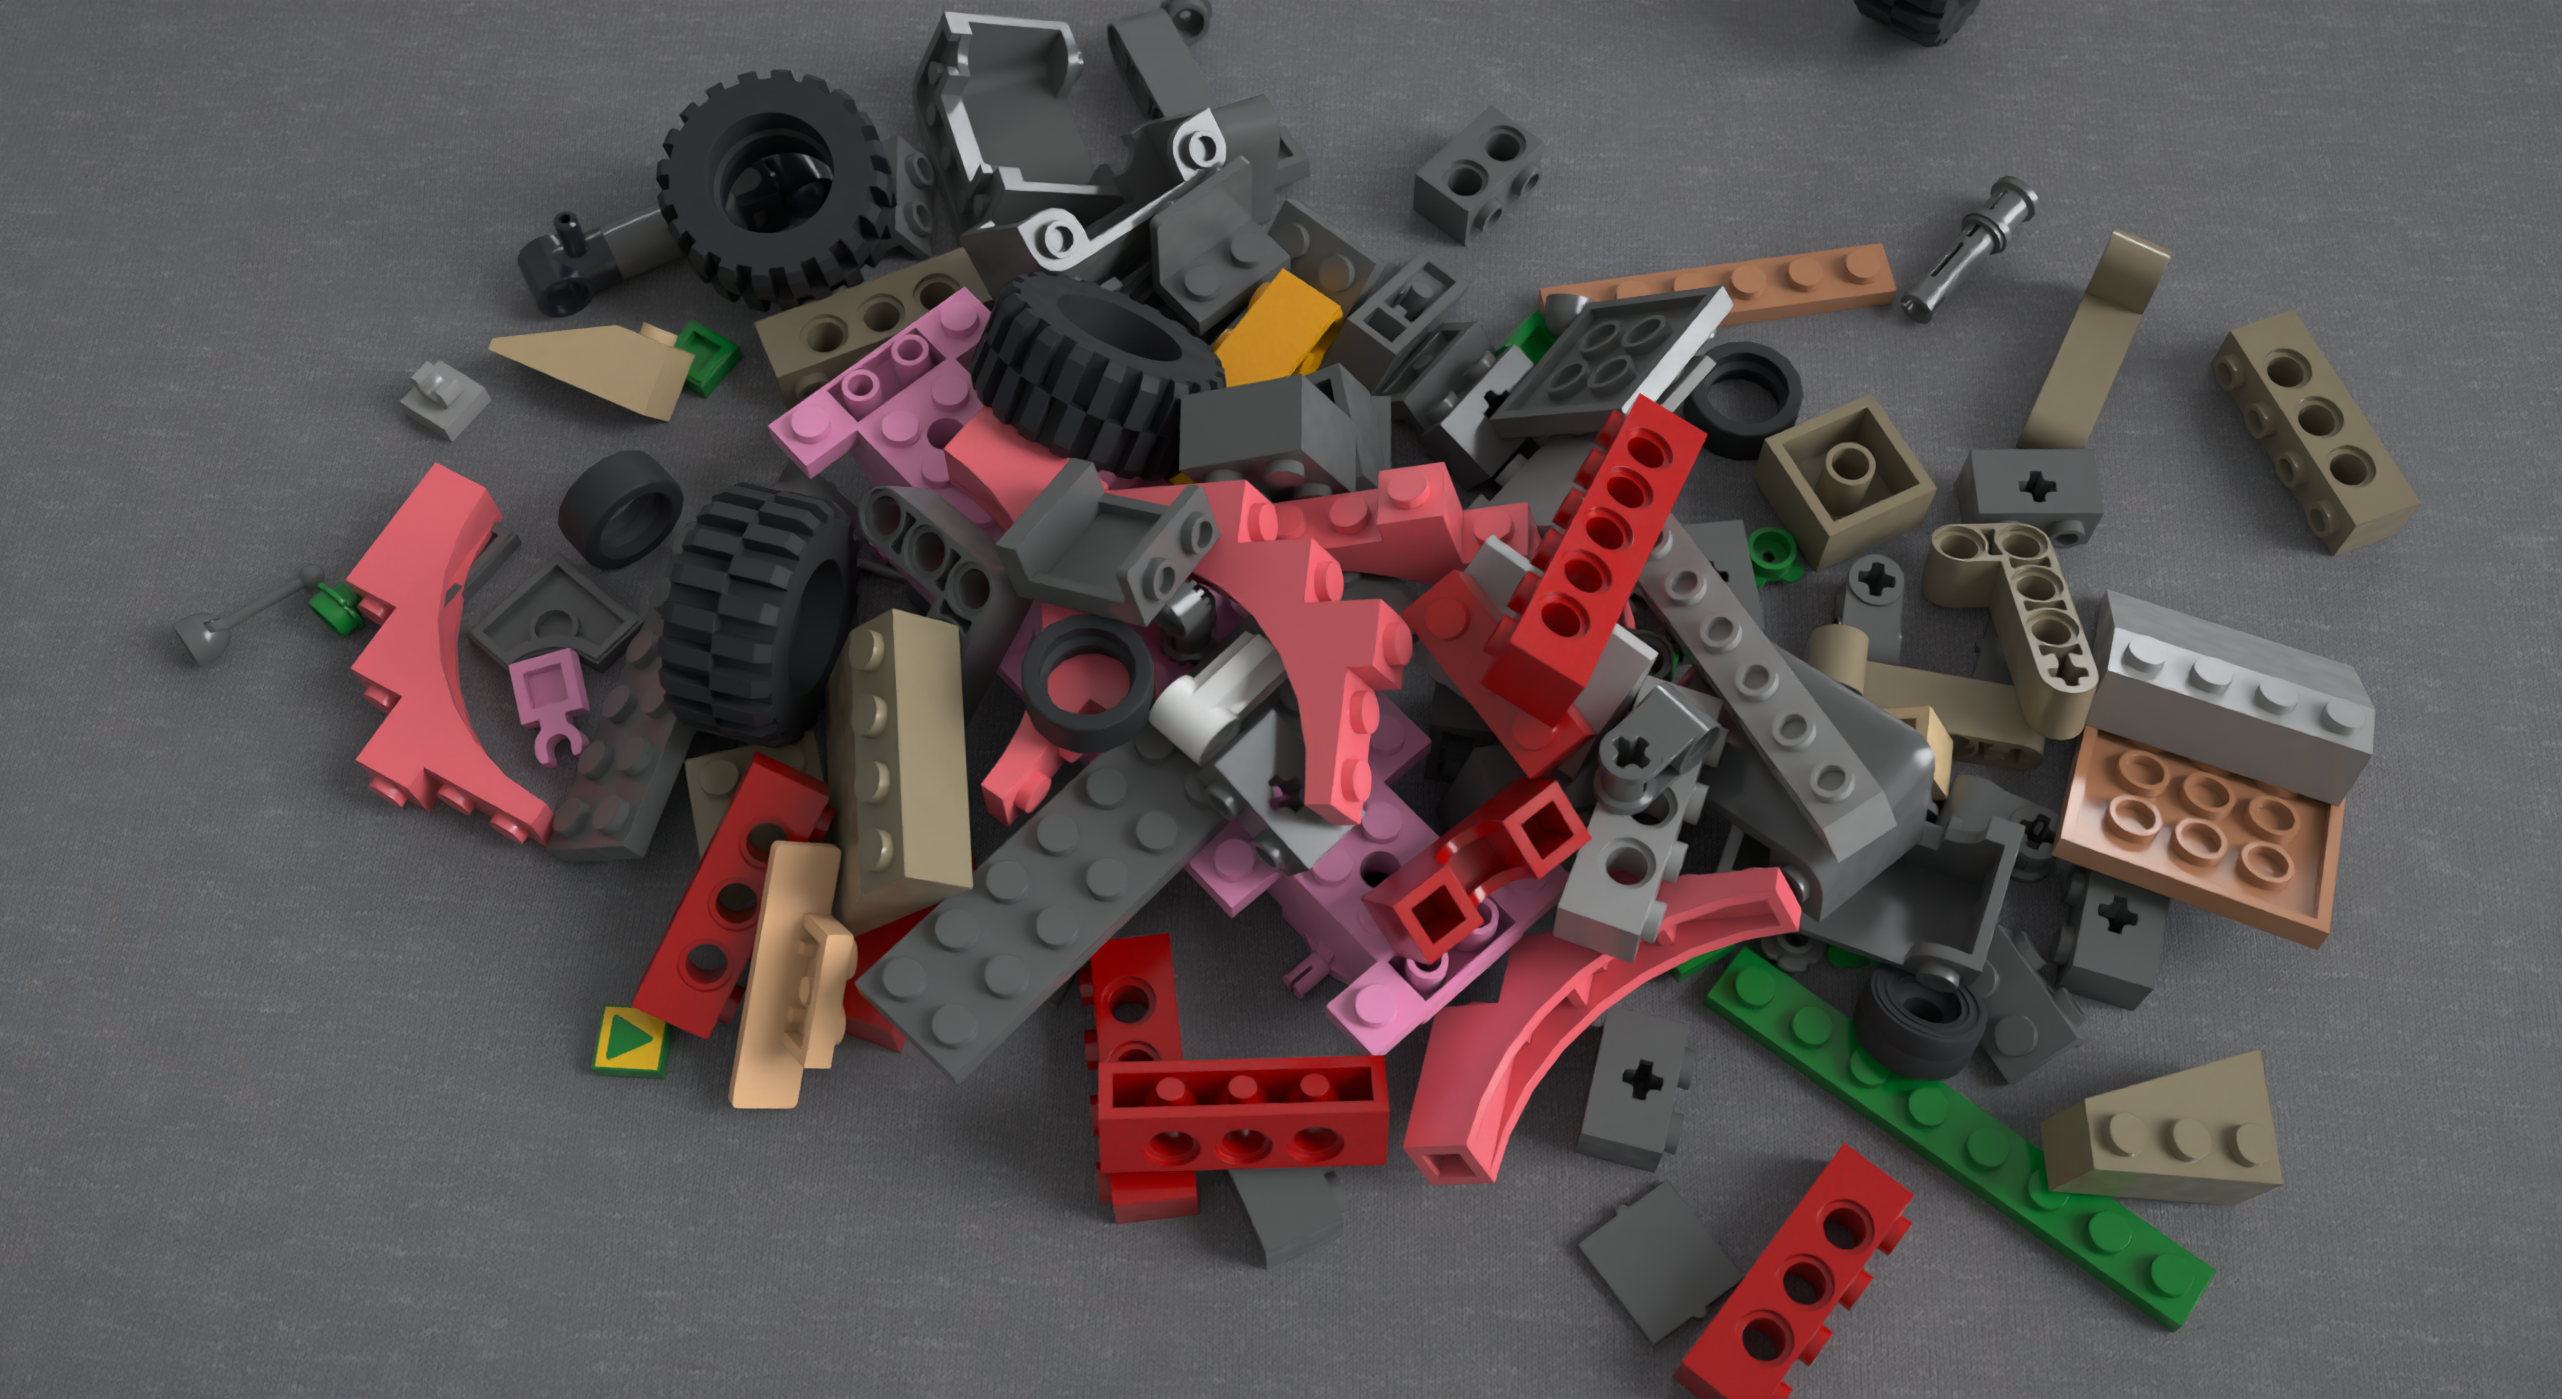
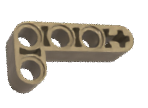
M2118 228L2114 229L2015 447L2020 449H2084L2139 321L2173 252L2172 249Z
M2022 523L1950 524L1936 529L1931 537L1921 580V591L1924 596L1931 602L1943 607H1989L2015 690L2029 727L2039 735L2055 740L2072 739L2079 735L2085 726L2099 681V675L2053 545L2047 534L2037 527Z
M1840 624L1822 625L1810 633L1800 659L1881 709L1931 706L1953 740L1952 760L2007 770H2029L2043 763L2045 737L2032 730L2026 722L2015 686L1867 661L1869 638L1863 631L1855 627Z

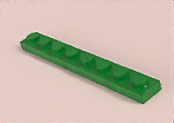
M1743 946L1707 995L1703 1003L1704 1006L2174 1333L2184 1325L2217 1270L2109 1196L2049 1191L2044 1152L1942 1081H1922L1909 1078L1880 1064L1859 1043L1853 1030L1852 1020L1747 947Z

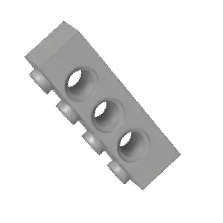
M1647 675L1639 690L1632 712L1652 689L1667 681ZM1667 682L1716 722H1719L1724 700ZM1722 727L1718 740L1706 757L1691 771L1682 774L1648 808L1639 812L1651 814L1661 823L1653 826L1642 825L1636 822L1631 815L1614 814L1603 808L1597 801L1587 828L1592 839L1579 849L1557 907L1553 936L1632 964L1641 940L1652 944L1655 943L1667 908L1666 903L1656 900L1663 880L1673 884L1677 881L1689 845L1677 841L1683 822L1697 825L1709 790V786L1698 783L1704 764L1717 768L1730 729ZM1614 871H1627L1635 875L1640 882L1634 885H1622L1612 880L1608 874Z

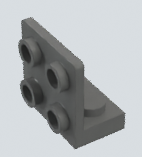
M1243 155L1225 167L1218 166L1212 169L1197 187L1180 199H1171L1164 203L1149 223L1153 290L1199 336L1245 304L1263 283H1271L1283 268L1288 272L1290 271L1291 256L1251 219L1252 164Z

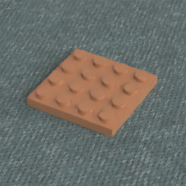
M2085 725L2077 738L2051 855L2319 950L2330 934L2346 797L2338 807Z

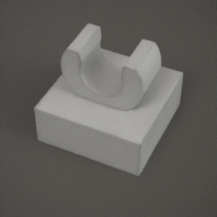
M439 360L434 366L426 361L410 378L414 387L400 401V404L408 416L452 443L489 404L491 398L485 387Z

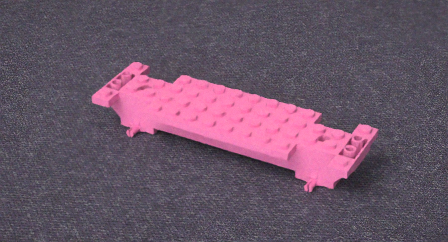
M964 286L769 424L768 429L772 440L809 479H812L850 451L870 481L872 488L875 486L928 488L938 493L998 542L1004 533L997 523L975 501L950 483L943 449L984 406L978 399L976 390H973L971 375L965 368L971 364L991 312ZM1105 470L1097 472L1099 478L1109 484V490L1170 486L1162 478L1158 481H1144L1140 477H1134L1130 480L1116 477L1114 473ZM872 543L868 544L871 553L876 559H879L882 565H886L889 561L930 605H933L936 599L934 595ZM1208 589L1216 600L1217 620L1215 624L1218 645L1250 613L1241 605ZM1033 600L1024 621L996 671L1023 701L1021 663L1031 641L1042 632L1040 602ZM1154 620L1147 627L1127 623L1130 628L1143 638L1153 658L1156 694L1159 698L1169 685L1178 678L1185 676L1195 665L1190 664L1189 661L1185 662V666H1180L1177 661L1174 663L1169 661V657L1162 653L1160 645L1161 626ZM1382 691L1375 692L1379 705V722L1375 732L1370 735L1367 763L1371 771L1372 785L1370 795L1362 805L1363 810L1367 814L1361 818L1360 825H1354L1310 870L1287 876L1283 871L1277 873L1268 868L1253 852L1250 846V842L1253 840L1252 836L1236 819L1231 821L1183 867L1231 918L1265 890L1272 895L1282 906V917L1303 937L1310 953L1305 960L1282 977L1285 985L1290 991L1294 988L1293 994L1299 999H1302L1308 991L1328 974L1332 978L1349 985L1326 1005L1325 1016L1363 1055H1385L1419 1024L1424 1025L1517 943L1530 926L1560 901L1570 875L1559 864L1539 880L1523 878L1499 888L1476 907L1484 923L1431 965L1397 956L1360 899L1373 889L1362 878L1373 872H1382L1391 876L1440 837L1389 788V786L1431 752L1432 740ZM1083 753L1079 760L1087 767L1101 753ZM1277 786L1272 787L1274 795L1268 801L1271 808L1275 811L1280 809L1277 802L1283 795Z

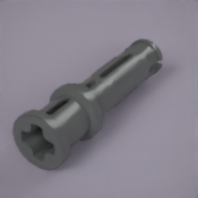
M2012 176L2000 177L1991 187L1990 198L1980 208H1973L1962 219L1960 235L1925 271V274L1900 298V302L1903 303L1901 308L1908 317L1918 323H1929L1943 304L1970 277L1978 265L1988 255L2003 252L2010 244L2011 233L2021 222L2030 221L2037 214L2040 202L2037 194L2027 183Z

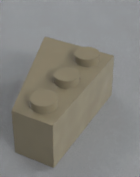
M2260 1049L2083 1099L2040 1123L2049 1191L2235 1206L2283 1185Z

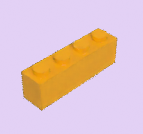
M1283 268L1271 283L1265 282L1256 290L1249 302L1246 315L1234 329H1226L1218 337L1212 348L1211 353L1217 354L1222 362V368L1225 369L1227 387L1299 374L1306 376L1315 372L1345 323L1341 306ZM1183 473L1168 480L1162 478L1169 485L1196 484Z

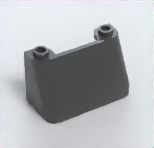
M944 11L916 71L913 81L912 103L960 248L963 245L958 236L984 221L991 220L995 226L1024 221L1039 211L1058 208L1073 214L1084 229L1125 203L1112 178L1113 175L1122 171L1121 167L1116 164L1104 163L1094 170L1067 97L1074 82L1080 78L1083 71V55L1080 48L1076 46L1068 22Z
M1204 108L1146 121L1121 135L1120 137L1125 146H1129V158L1125 168L1113 175L1112 178L1125 203L1083 229L1076 217L1064 209L1049 208L1033 214L1022 222L995 226L991 220L984 221L958 236L994 303H996L1001 288L1023 273L1028 275L1031 272H1043L1048 276H1051L1053 273L1068 275L1071 279L1078 281L1084 279L1097 283L1100 286L1114 276L1121 281L1152 261L1149 223L1157 210L1167 201L1180 199L1197 187L1212 169L1223 166L1226 160L1224 137L1210 109Z
M1771 642L1881 786L1897 826L1840 863H1837L1724 707H1722L1718 723L1730 730L1717 768L1704 764L1698 783L1709 786L1704 802L1706 807L1771 849L1769 868H1780L1801 907V911L1820 923L1921 841L1935 773V757L1928 742L1913 727ZM1693 665L1676 684L1716 697Z
M1995 815L1991 816L1985 830L1976 832L1962 831L1965 820L1951 816L1945 828L1925 821L1922 839L1919 843L1820 923L1801 911L1799 930L1797 932L1872 960L1903 969L1916 975L1919 983L1936 991L1951 993L1955 992L1960 986H1969L1982 973L2026 826ZM1731 824L1715 873L1743 871L1744 869L1754 867L1769 868L1771 849L1734 824Z

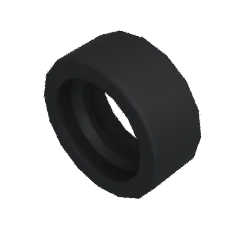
M1751 341L1727 342L1706 352L1705 355L1709 356L1716 365L1684 400L1685 421L1708 434L1702 446L1714 455L1735 461L1758 460L1766 438L1795 426L1804 397L1801 376L1790 360L1772 347ZM1744 379L1759 384L1772 394L1778 403V410L1773 418L1761 423L1744 424L1730 420L1713 408L1707 397L1709 389L1712 385L1723 380Z
M641 450L620 451L601 459L584 471L574 482L559 507L558 525L564 537L590 565L602 570L620 569L645 557L656 549L672 532L682 513L684 496L679 484L652 456ZM633 500L623 512L610 520L620 508Z
M1080 614L1066 617L1049 624L1031 641L1021 663L1022 692L1026 711L1035 729L1054 746L1078 754L1104 753L1128 743L1147 724L1149 713L1155 703L1153 658L1143 638L1123 621L1095 614ZM1102 654L1117 659L1125 666L1130 675V688L1126 697L1115 707L1098 714L1078 715L1060 709L1053 703L1048 693L1050 673L1063 661L1077 655Z

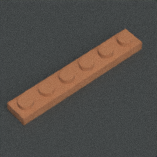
M1877 243L1545 287L1539 290L1538 305L1540 314L1544 317L1546 296L1551 294L1580 295L1598 302L1723 285L1734 304V307L1717 326L1725 327L1888 305L1893 303L1897 289L1883 244Z

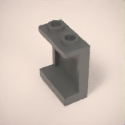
M1071 458L995 544V548L1018 597L1147 627L1198 563L1211 550L1221 535L1202 486L1187 485L1170 506L1105 493L1093 462Z

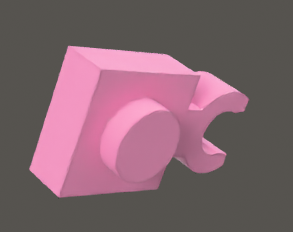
M566 648L509 664L521 725L529 730L541 727V731L537 735L534 744L535 755L538 761L549 769L557 767L554 751L556 745L564 739L570 740L573 755L580 759L584 750L590 745L587 736L575 727L573 718L591 713L578 653L571 648Z

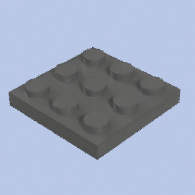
M1723 285L1591 302L1576 317L1489 420L1501 439L1531 437L1535 439L1545 435L1571 433L1583 435L1588 432H1598L1614 409L1625 415L1639 393L1656 402L1666 388L1676 383L1683 376L1684 366L1698 349L1715 337L1718 331L1717 326L1734 307V304Z

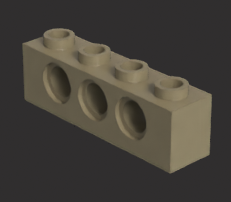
M964 247L834 293L833 296L816 302L814 300L753 322L764 357L787 410H791L964 286L992 312L995 303Z
M2294 309L2229 331L2211 362L2219 385L2232 396L2244 415L2250 434L2260 440L2275 464L2278 478L2286 487L2291 489L2306 513L2311 530L2315 535L2322 538L2333 557L2398 534L2420 506L2421 502Z

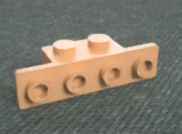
M775 841L771 845L728 1100L735 1108H794L798 1103L803 1069H831L834 1047L839 1045L844 1037L846 1017L842 1006L846 979H851L855 973L858 954L854 935L831 915L841 859L840 849L833 844Z

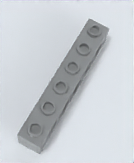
M1670 511L1635 587L1716 698L1724 700V709L1837 863H1840L1897 826L1886 795Z

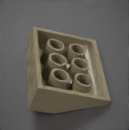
M892 608L850 631L825 686L829 806L836 809L830 823V844L835 845L841 851L833 899V917L854 935V938L942 902L945 898H951L973 889L959 626Z

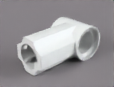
M1245 631L1195 678L1185 675L1169 685L1154 703L1148 720L1197 765L1203 767L1238 734L1241 721L1288 678L1282 659L1275 647L1259 633L1253 635Z

